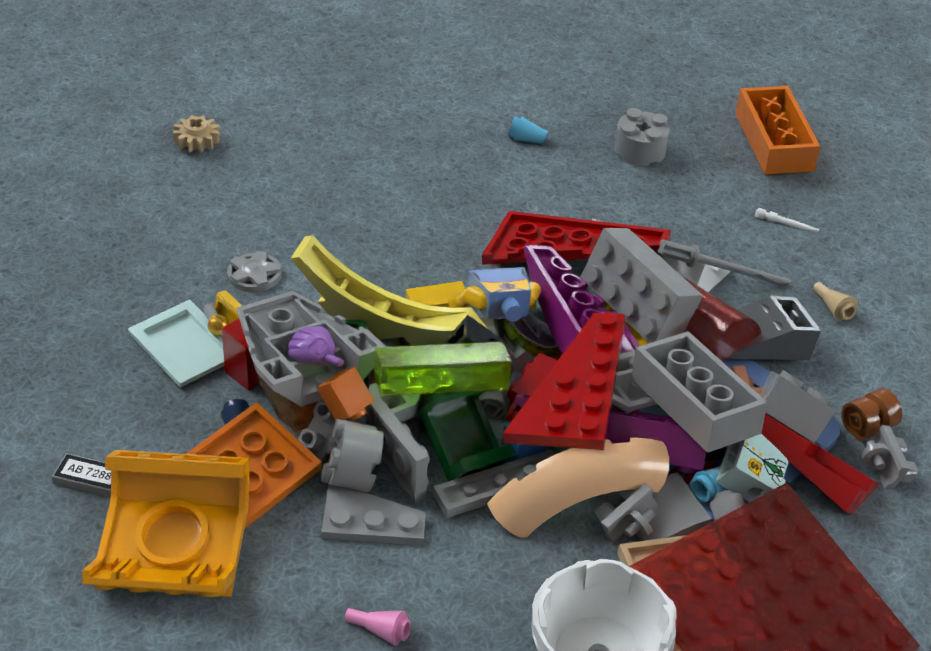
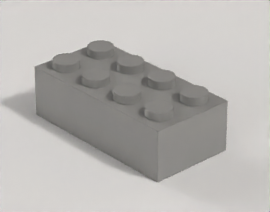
M603 228L581 274V277L618 314H625V321L648 343L684 333L703 297L696 288L629 228Z
M689 331L636 347L631 379L707 453L762 433L768 402Z

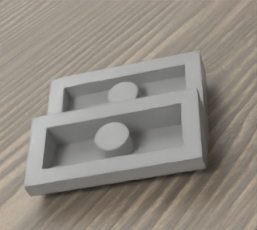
M676 472L667 475L665 484L659 493H652L658 505L653 510L656 516L648 522L653 532L647 537L639 531L636 535L640 541L682 536L709 528L711 517L679 473ZM620 501L616 506H620L623 502Z

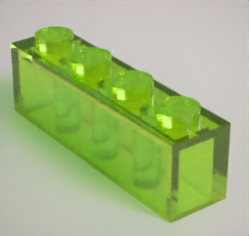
M503 342L375 347L374 378L380 396L509 389L512 360Z

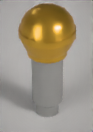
M206 304L204 306V314L208 319V330L213 335L221 336L222 328L229 324L228 320L224 316L219 315L214 306Z

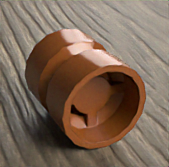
M879 388L866 394L864 397H859L846 403L841 411L844 427L858 441H865L877 435L882 425L890 426L891 428L898 425L903 417L899 400L886 388Z

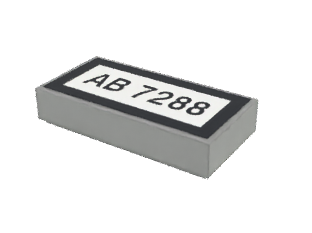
M68 453L64 455L52 475L53 484L111 497V471L105 470V462Z

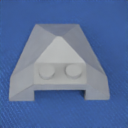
M293 291L237 307V314L257 374L273 391L301 407L322 400L316 387L340 371L355 367L362 380H364L387 350V347L369 330L363 327H359L357 330L345 324L346 318L340 315H336L334 318L322 312L323 306ZM306 326L324 327L329 331L334 340V356L343 359L344 363L339 367L331 363L313 365L294 360L288 355L290 340L296 332H299L300 329Z

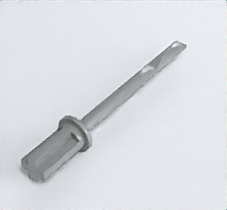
M662 239L658 249L659 255L685 262L688 267H693L697 262L782 286H787L791 283V280L785 277L700 254L698 245L688 247Z

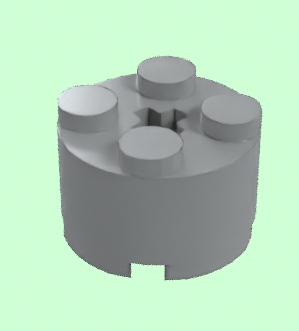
M637 108L628 109L627 113L619 119L614 146L616 154L618 153L626 163L636 166H649L650 163L661 162L666 155L670 132L667 116L659 113L642 112Z
M336 419L333 434L328 435L324 453L330 455L328 463H325L323 466L321 482L368 493L376 479V475L370 473L373 472L376 464H380L383 431L380 430L382 428L344 419Z

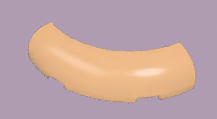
M630 438V442L615 444L606 439L604 450L570 448L537 463V470L519 481L517 478L511 480L487 504L494 518L506 530L517 537L526 538L555 514L586 499L611 492L638 490L645 483L652 488L653 492L659 493L665 484L669 472L668 451L664 442L646 438Z

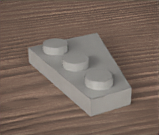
M328 485L322 525V539L424 545L426 512L362 491Z

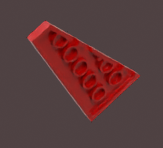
M508 211L481 255L482 265L527 262L524 253L525 245L551 246L564 260L589 259L603 228H629L658 254L661 240H671V230Z
M593 313L503 432V443L604 450L625 327V314Z

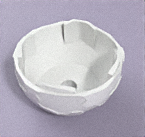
M608 559L578 561L574 565L562 569L550 578H547L535 594L532 604V636L537 651H673L677 615L673 600L663 592L652 578L628 567L620 561Z

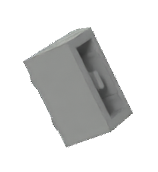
M782 370L780 375L771 371L760 394L768 402L766 413L815 443L835 413V410L828 406L831 400L811 387L807 391L802 390L801 387L804 383Z

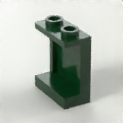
M466 384L455 389L454 393L449 395L445 391L438 392L428 397L429 403L419 410V414L448 481L502 465L516 455L512 444L503 446L498 444L479 400V396L487 391L484 385L472 387L471 384Z

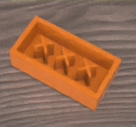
M789 86L740 88L735 115L764 175L814 172L821 146Z

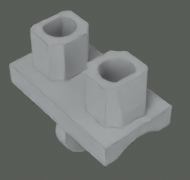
M320 400L313 410L314 417L310 425L302 430L298 440L320 461L326 463L330 454L324 453L328 435L333 434L335 419L325 402Z
M882 425L878 436L866 443V448L861 453L863 463L866 466L876 468L885 489L895 488L899 482L910 483L918 474L915 462L906 461L904 457L907 450L904 439L895 437L890 426Z
M645 483L638 490L619 491V498L623 502L620 506L614 508L609 502H604L595 510L596 517L602 525L607 539L613 544L622 539L626 534L631 538L639 531L647 537L653 532L648 522L656 516L653 510L658 505L652 496L653 490Z

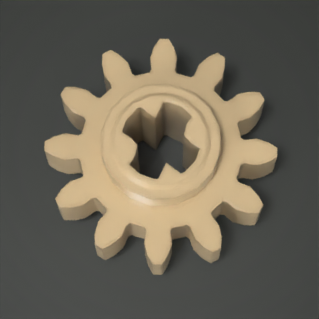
M191 115L187 120L180 119V124L173 125L174 143H178L179 149L188 147V152L198 150L202 153L203 148L213 149V143L217 144L220 142V126L215 124L214 119L207 121L204 115L201 117Z

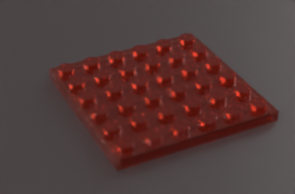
M787 483L628 566L652 578L663 592L673 600L677 615L675 620V642L682 651H916L920 647L918 642Z

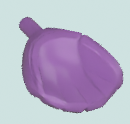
M306 326L300 329L299 332H296L289 342L288 355L294 360L313 365L331 363L339 367L344 363L343 359L334 356V340L329 331L324 327Z

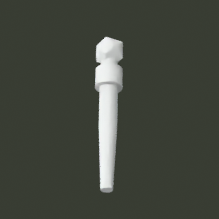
M758 208L755 212V218L767 219V221L772 223L777 222L815 233L819 232L817 228L779 216L778 213L772 211L768 213L765 209Z

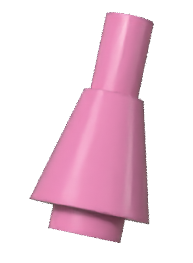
M348 608L345 613V622L363 626L394 646H398L401 640L405 641L410 634L411 621L408 619L406 611H375L367 613Z

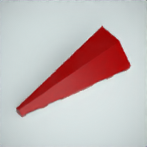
M765 414L761 434L791 464L845 512L852 514L880 484L788 426L779 423Z

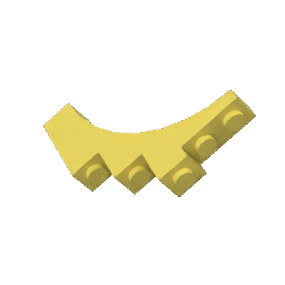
M313 235L305 236L291 257V260L322 295L318 303L323 306L328 315L334 318L336 315H340L346 318V320L366 321L367 328L379 340L404 337L418 353L430 343L438 349L467 315L486 327L472 307L447 308L431 306L408 300L372 284L342 264Z

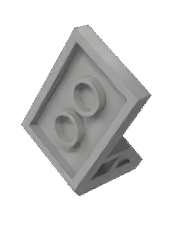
M427 363L371 384L368 390L375 401L365 407L367 411L365 414V424L382 428L380 431H383L381 462L414 504L426 499V490L429 484L427 477V468L430 462L429 454L423 445L417 443L421 434L419 428L421 401L426 385L432 377V369Z

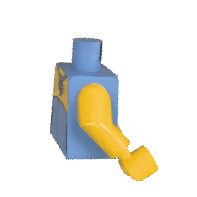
M524 267L470 270L468 287L456 299L448 300L449 308H467L471 305L488 319L507 318L509 321L514 322L518 321L521 317H526L529 310H536V301L541 293V287L536 282L529 283Z

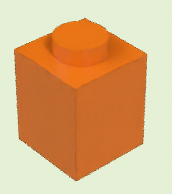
M355 367L340 371L316 387L335 421L336 419L342 420L347 418L349 421H354L366 414L365 407L375 401Z

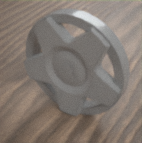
M257 251L256 253H249L239 257L235 256L227 268V276L229 282L237 289L247 292H260L274 287L280 281L282 268L276 258L267 255V252ZM275 275L272 279L267 280L268 276ZM251 281L253 284H246L244 282Z

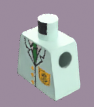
M762 434L728 445L716 479L719 485L728 490H733L734 493L742 494L744 499L754 505H761L773 496L782 503H786L791 499L796 489L784 479L788 466L787 458Z

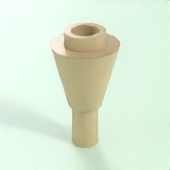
M817 282L813 286V291L823 298V301L837 321L849 320L856 314L858 301L855 297L830 290L821 282Z

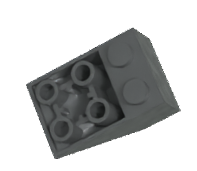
M769 296L707 321V326L728 358L734 360H810L821 332L796 297Z

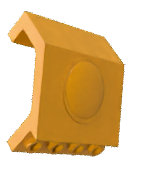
M114 450L105 456V470L111 471L110 504L98 554L82 570V584L94 585V588L97 590L123 588L137 593L162 592L169 595L192 594L203 597H232L249 506L250 458Z

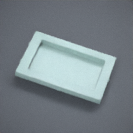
M187 300L128 328V333L180 388L224 366L222 335L216 336L209 332L207 317L191 300Z

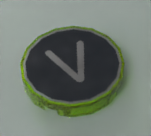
M528 313L526 317H521L518 321L513 322L506 318L503 322L507 335L513 340L515 338L519 339L522 342L520 346L534 355L541 353L550 356L558 348L548 325L534 315Z

